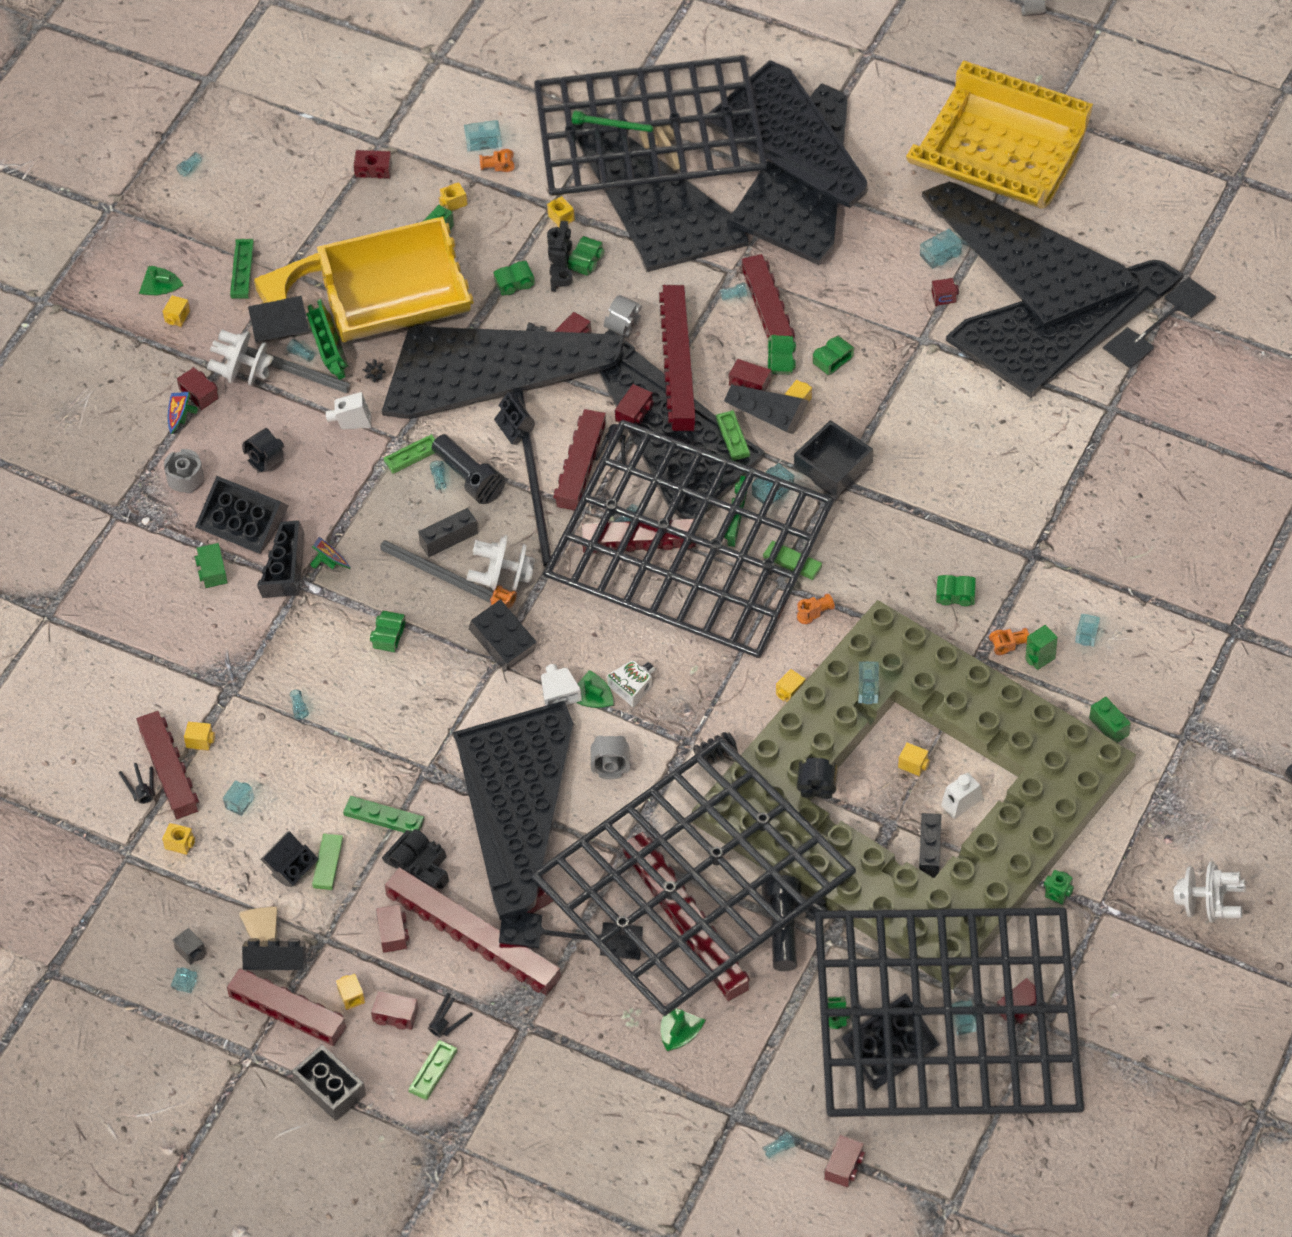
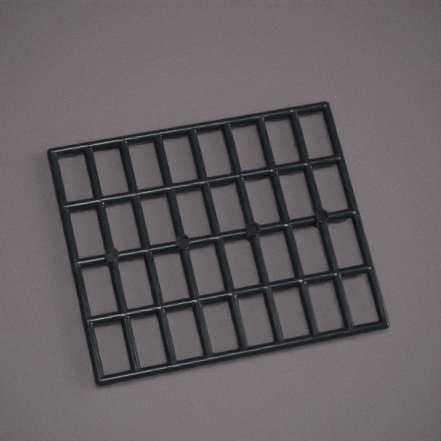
M745 55L534 81L548 192L551 196L760 171L768 168ZM740 62L744 82L725 84L721 64ZM714 65L718 85L699 87L695 67ZM689 68L692 88L673 90L670 71ZM663 72L666 91L647 93L644 74ZM637 75L640 94L621 97L618 77ZM612 78L614 97L596 100L593 80ZM586 81L589 101L570 103L567 83ZM560 84L563 104L544 106L541 86ZM745 89L749 108L732 110L728 103L726 91ZM719 92L722 112L704 114L700 94ZM694 95L697 115L680 117V114L677 113L674 97ZM668 98L670 118L652 120L649 100ZM642 101L645 121L634 123L651 125L653 127L670 125L674 132L676 145L656 147L653 130L652 132H647L649 149L630 151L628 130L632 129L612 126L600 127L599 124H592L593 128L575 129L572 123L571 110L590 107L591 116L598 117V106L616 104L618 120L628 122L625 119L623 103ZM564 111L565 131L548 133L545 113ZM750 115L754 136L735 138L732 124L733 117ZM722 119L726 124L728 139L709 141L705 121ZM698 122L702 142L683 144L680 132L681 124ZM618 132L621 136L623 152L604 154L601 134ZM594 135L597 155L578 157L576 137ZM566 138V141L569 143L571 158L551 160L549 140ZM756 143L760 163L741 166L737 145ZM730 146L734 167L714 169L710 148ZM703 149L707 170L688 172L684 151ZM677 152L681 173L661 175L658 155ZM651 156L654 176L635 179L631 158ZM624 159L628 180L608 182L605 161ZM598 162L601 183L582 185L579 164ZM572 165L575 186L555 188L552 167Z
M621 420L543 572V576L737 651L760 658L834 504V498L642 426ZM624 429L643 435L629 465L610 459ZM650 438L669 445L654 475L636 469ZM676 448L695 454L680 485L661 478ZM702 457L721 464L707 494L687 488ZM606 465L625 472L612 499L603 501L591 496ZM728 467L747 474L733 504L714 498V494ZM632 475L650 481L636 512L617 506ZM754 477L773 483L759 514L740 507ZM657 485L676 491L664 518L659 521L643 516ZM780 486L799 493L785 524L766 517ZM683 495L703 501L688 532L669 525ZM806 496L825 503L811 534L792 527ZM587 503L606 509L591 540L572 534ZM710 504L729 511L717 537L711 541L695 535ZM619 514L632 520L617 550L598 544L610 517ZM736 514L755 521L740 552L721 545ZM639 522L658 529L643 560L624 554ZM762 524L781 531L769 558L764 559V561L747 555ZM666 533L684 539L669 570L650 563L663 535ZM788 534L807 540L793 572L774 565ZM568 540L587 547L571 579L552 572ZM691 542L710 549L696 580L676 573ZM594 550L613 557L598 588L578 582ZM720 553L736 558V562L722 590L703 583L715 556ZM620 560L639 567L624 599L604 592ZM743 562L762 568L759 579L748 600L729 593ZM646 570L665 577L650 609L631 602ZM773 573L789 578L775 610L756 604V600L768 575ZM672 580L692 587L677 619L657 612ZM699 590L718 597L703 629L684 622ZM725 600L745 607L730 639L710 632ZM752 610L771 617L757 649L737 642Z
M719 737L532 873L531 877L663 1016H667L854 875L856 868L723 737ZM720 746L747 772L732 784L705 759L706 756ZM697 763L724 788V790L709 801L682 776L684 772ZM753 778L779 805L767 814L759 813L737 789ZM673 780H676L701 805L685 818L658 792ZM729 795L757 821L742 833H739L714 808L715 805ZM651 796L678 822L662 835L635 809ZM785 810L812 836L811 839L797 849L769 823ZM708 812L734 839L721 848L713 847L691 823ZM628 813L655 839L639 852L612 826ZM683 829L710 855L694 868L668 842L670 838ZM605 830L631 856V858L616 869L589 843V841ZM758 830L767 831L789 855L775 866H772L746 839ZM818 843L845 869L843 873L831 882H828L802 856ZM739 844L766 870L764 874L752 883H749L723 857ZM661 846L687 873L676 882H667L644 857ZM581 847L608 873V875L593 886H590L565 860ZM795 860L823 887L807 900L779 873ZM636 863L663 889L661 893L648 902L621 876V874ZM558 864L584 890L582 894L568 904L541 877ZM712 864L720 865L743 888L728 901L700 875L701 872ZM772 877L799 904L798 907L784 917L756 891L757 888ZM692 879L720 906L704 919L677 892L678 889ZM613 880L640 907L628 917L619 916L597 893ZM748 895L776 921L774 925L760 935L733 908V906ZM589 898L616 924L615 927L601 937L574 911L576 907ZM665 899L674 900L696 923L681 936L653 909ZM725 912L753 939L737 953L709 925ZM645 914L673 941L657 954L630 927L632 923ZM701 930L730 957L714 970L686 943V941ZM618 934H626L649 958V960L633 972L606 945L608 941ZM678 947L706 975L690 988L662 961V959ZM654 965L682 992L681 995L666 1006L638 978Z
M1066 908L840 910L815 912L825 1099L828 1117L1082 1113L1084 1111ZM1006 916H1029L1032 956L1010 957ZM1037 916H1059L1063 956H1040ZM937 917L940 958H918L915 918ZM945 917H968L971 957L948 958ZM976 917H998L1001 957H979ZM876 918L879 959H856L854 919ZM884 918H907L909 958H887ZM823 919L846 920L848 959H825ZM1041 964H1063L1067 1005H1048L1044 1001ZM971 965L975 1005L952 1007L949 966ZM980 965H1002L1005 1006H986L983 1003ZM1010 965H1033L1036 1005L1014 1006ZM910 966L913 1007L890 1008L888 967ZM918 966H941L944 1007H924L921 1004ZM848 967L851 1008L828 1009L826 968ZM857 967H879L882 1008H862L859 1005ZM1046 1013H1068L1071 1054L1049 1055ZM984 1014H1006L1009 1055L987 1056ZM1014 1014H1034L1037 1017L1040 1055H1018ZM922 1015L945 1016L947 1056L925 1057ZM953 1015H973L976 1018L978 1056H956ZM861 1016H883L884 1058H863ZM891 1016H911L914 1019L916 1057H894ZM829 1017H849L852 1020L854 1058H831ZM1041 1063L1045 1105H1022L1019 1064ZM1050 1063H1072L1076 1104L1053 1105ZM979 1064L982 1106L959 1105L957 1065ZM988 1064H1010L1014 1106H991ZM917 1065L920 1107L897 1108L894 1066ZM925 1065H948L951 1107H928ZM855 1066L857 1108L834 1109L832 1067ZM863 1066H886L889 1108H866Z

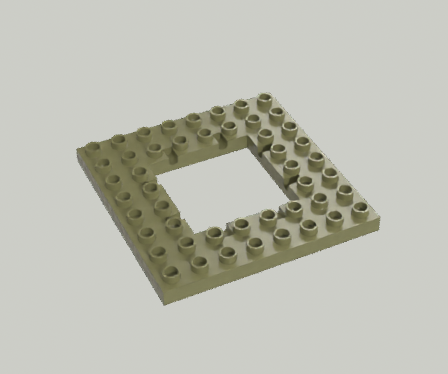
M879 600L871 606L741 754L762 777L856 868L854 875L823 897L827 901L825 905H827L826 907L829 911L1020 908L1135 766L1136 754ZM894 703L899 704L1018 777L1007 790L1004 801H998L961 845L958 857L952 856L935 878L927 875L907 861L901 866L895 860L894 853L845 822L840 821L838 825L834 824L830 819L829 812L810 801L814 796L804 798L797 789L799 762L802 761L803 764L806 763L808 758H823L829 760V764L833 766L836 763L839 768ZM735 761L723 774V777L732 784L747 772ZM753 778L737 789L759 813L767 814L779 805ZM716 782L704 798L709 801L724 790V788ZM731 795L714 806L739 833H742L757 822ZM698 803L693 808L692 812L698 809L701 805ZM786 810L769 822L795 849L812 838ZM708 812L692 822V824L725 845L734 839ZM758 830L746 839L772 866H775L789 855L767 831ZM819 843L802 855L828 882H831L845 871ZM740 844L733 849L763 868ZM796 860L779 872L781 875L798 878L801 882V893L808 898L823 888ZM1006 916V917H1007V923L1010 921V919H1011L1013 916ZM937 917L915 918L918 958H940ZM945 917L948 958L971 957L968 917ZM976 917L979 957L999 934L998 917ZM876 918L854 919L855 928L878 942ZM884 918L886 947L902 958H909L907 918ZM971 965L949 966L952 990L970 970ZM918 966L919 969L942 983L941 966Z

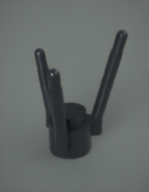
M618 424L610 425L608 433H606L605 439L595 457L596 461L601 456L608 440L610 442ZM622 433L619 441L621 442L622 463L626 464V436Z
M134 763L139 783L136 786V790L133 789L123 772L119 771V775L133 795L135 802L138 801L140 804H146L153 800L155 791L152 766L149 767L148 786L146 783H143L138 764Z
M449 992L446 994L436 1015L428 1026V1030L438 1038H441L442 1035L447 1037L451 1031L473 1015L472 1012L468 1013L448 1028L449 1022L444 1017L455 1001L453 997L447 1004L451 995Z

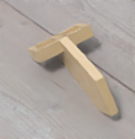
M670 125L654 127L656 146H672L670 141H674L675 138ZM639 132L643 147L649 149L647 132ZM676 152L663 154L669 167L677 172L680 166Z

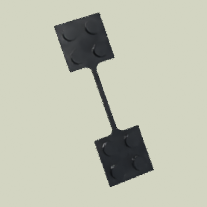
M1188 277L1164 297L1174 305L1173 309L1142 334L1135 333L1129 327L1125 328L1104 345L1103 349L1130 369L1155 348L1145 340L1147 334L1176 311H1182L1190 318L1194 317L1216 299V296Z
M523 913L501 920L499 944L539 948L541 935L590 940L583 934L543 929L542 914ZM603 922L602 933L599 937L615 927L616 924ZM630 925L632 930L642 939L643 927ZM618 934L606 943L619 958L640 960L641 950L626 934ZM600 950V956H605Z

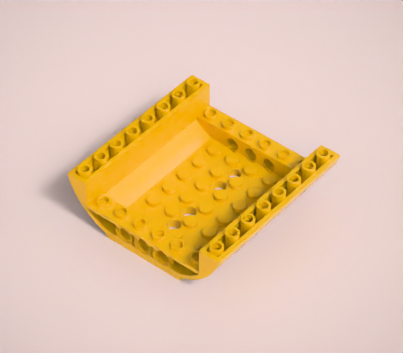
M963 60L956 71V84L951 95L921 145L913 144L906 155L908 163L1043 209L1050 205L1077 157L1089 123L1093 104ZM985 149L986 151L980 152L978 150ZM1011 160H1017L1018 162L1012 163V162H1010V161H1011ZM1031 165L1034 166V168L1029 169L1027 168V166Z

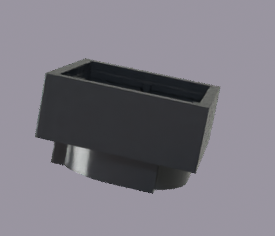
M831 420L794 453V468L809 477L816 486L835 496H838L845 488L852 485L862 475V472L873 463V448Z

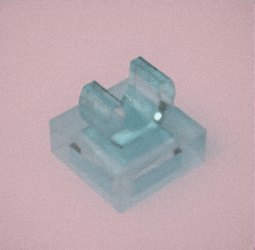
M177 968L171 988L191 993L198 977L197 972L190 971L187 968Z

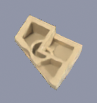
M262 907L240 912V919L243 921L246 931L251 938H259L260 941L277 938V907Z

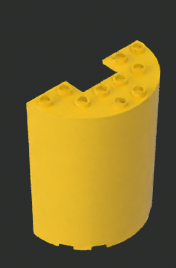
M443 217L317 247L329 305L342 342L471 311V304H474L473 297L468 292L469 285L467 279H464L462 273H459L461 272L459 262L454 260L456 258L454 239L449 237L451 233L448 223L445 224Z

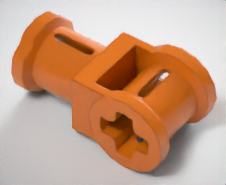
M511 149L493 151L491 156L479 155L481 170H484V168H495V171L511 172L515 168L512 160L514 153Z
M498 585L490 599L491 605L501 599L508 608H511L516 601L517 592L508 591L503 586Z
M828 593L824 594V597L817 600L815 597L800 600L797 604L799 611L797 613V620L802 624H810L814 619L820 617L821 612L835 609L831 595Z
M1022 628L1021 631L1013 633L1011 629H1000L993 631L989 635V639L994 644L995 654L1004 655L1009 651L1015 650L1016 645L1024 643L1027 645L1029 632L1027 628Z

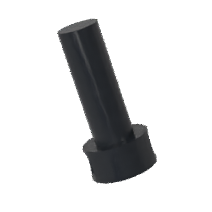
M442 434L434 440L431 447L432 451L465 480V491L479 504H488L501 494L505 486V477L491 464H479L447 434Z
M782 875L801 894L800 880L793 876ZM773 877L761 885L762 897L782 917L799 906ZM771 917L772 926L776 923V921ZM794 919L771 936L773 968L777 971H791L797 967Z

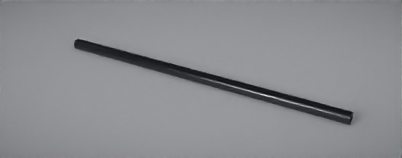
M523 391L515 392L526 408ZM526 432L522 437L542 562L543 566L546 567L551 558L531 435L530 432Z

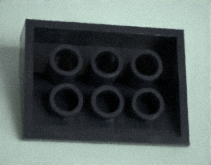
M216 476L195 528L261 554L278 529L289 505Z
M904 993L890 1000V1008L913 1007V1003L908 995ZM867 1016L860 1021L863 1058H884L883 1016ZM891 1016L894 1057H916L914 1019L911 1016ZM922 1018L924 1052L926 1055L940 1044ZM850 1028L834 1039L845 1058H854L853 1031ZM911 1065L894 1066L895 1076ZM863 1066L864 1080L874 1091L887 1083L886 1066Z

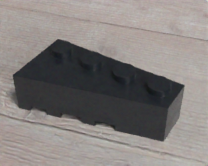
M736 385L730 386L724 402L790 434L794 433L809 402L803 398Z
M299 520L283 521L279 525L273 541L274 546L268 554V562L262 570L261 580L257 583L262 598L297 596L300 593L305 533Z

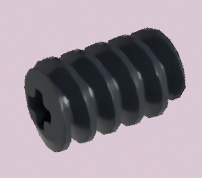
M722 732L721 736L716 735L714 740L709 738L707 743L703 741L700 743V746H693L694 754H697L717 738L723 737L737 752L738 749L735 739L730 732ZM720 746L706 756L705 759L709 763L710 759L717 763L716 756L723 760V753H726L729 757L730 755Z

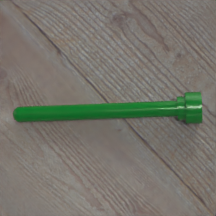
M575 110L572 115V123L575 125L592 123L645 132L653 131V126L586 116L583 111Z

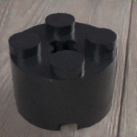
M268 428L260 430L242 443L244 455L247 453L250 458L247 461L258 472H266L284 459L283 442L279 438L276 439Z
M808 758L806 763L803 764L802 761L799 762L797 789L801 792V796L804 798L816 796L831 799L837 790L838 765L834 763L833 766L829 764V760L823 758Z

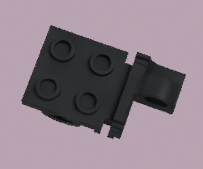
M561 221L559 227H553L547 232L548 257L553 263L549 270L551 275V292H556L557 286L566 287L573 282L572 272L567 269L568 251L572 249V241L570 240L571 229L568 228V221Z
M414 829L412 832L406 830L382 857L384 863L395 869L400 867L434 888L443 889L449 882L447 871L438 867L447 858L445 850L441 847V844L438 843L436 845L435 841L429 842L426 835L417 829Z

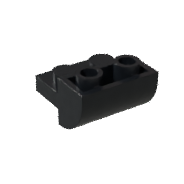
M507 392L499 403L501 410L494 420L512 445H517L526 432L533 431L535 421L516 394Z
M288 831L260 860L273 872L271 875L285 886L292 887L319 858L306 844L302 845Z

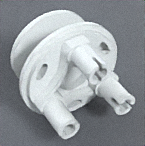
M222 329L218 340L232 345L228 346L214 340L210 351L225 356L227 363L224 364L211 359L207 370L222 374L223 377L228 379V383L232 384L241 364H246L252 367L248 380V385L252 386L257 377L265 380L269 376L268 365L271 364L274 358L271 355L265 354L267 349L266 342L261 344L255 358L245 355L250 332L246 331L242 335H236Z
M508 535L501 537L499 543L492 542L490 544L475 540L473 555L490 558L489 569L486 573L469 569L466 580L492 587V591H495L500 570L503 568L516 571L512 590L516 591L519 581L528 583L531 581L535 559L525 556V544L522 545L518 562L503 559Z
M1210 861L1206 873V887H1196L1194 868L1188 866L1185 878L1179 879L1174 887V901L1178 905L1185 906L1187 916L1193 917L1196 897H1206L1207 915L1210 923H1214L1217 919L1242 918V906H1224L1223 899L1224 894H1227V892H1245L1246 885L1244 884L1246 882L1245 879L1241 880L1240 872H1222L1214 861Z

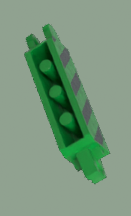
M319 299L317 300L319 307L314 308L312 304L308 305L309 312L306 315L324 365L331 374H335L341 380L346 377L344 369L349 367L332 316L326 309L324 302Z

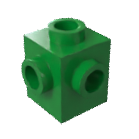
M1054 869L1052 875H1048L1044 881L1043 886L1046 887L1045 898L1063 905L1067 897H1070L1073 893V877L1069 876L1066 872Z
M845 996L828 997V1009L850 1007H846ZM829 1017V1026L831 1029H841L842 1026H847L846 1019L850 1018Z

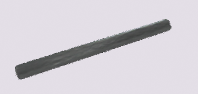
M248 346L245 355L255 358L258 350ZM271 355L274 359L269 364L270 366L344 393H348L351 388L350 383Z
M387 540L381 543L380 549L487 602H491L490 599L493 596V591L472 581H467L466 578Z

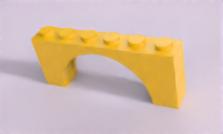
M318 253L255 278V288L263 303L287 299L291 286L299 278L312 272L322 271Z

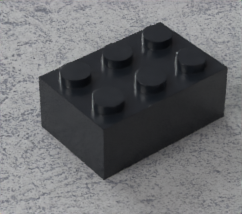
M302 296L248 306L255 344L309 333Z
M501 599L470 621L468 629L504 672L535 650L536 640Z
M323 1045L319 1046L291 1071L294 1083L335 1121L366 1095L364 1082Z

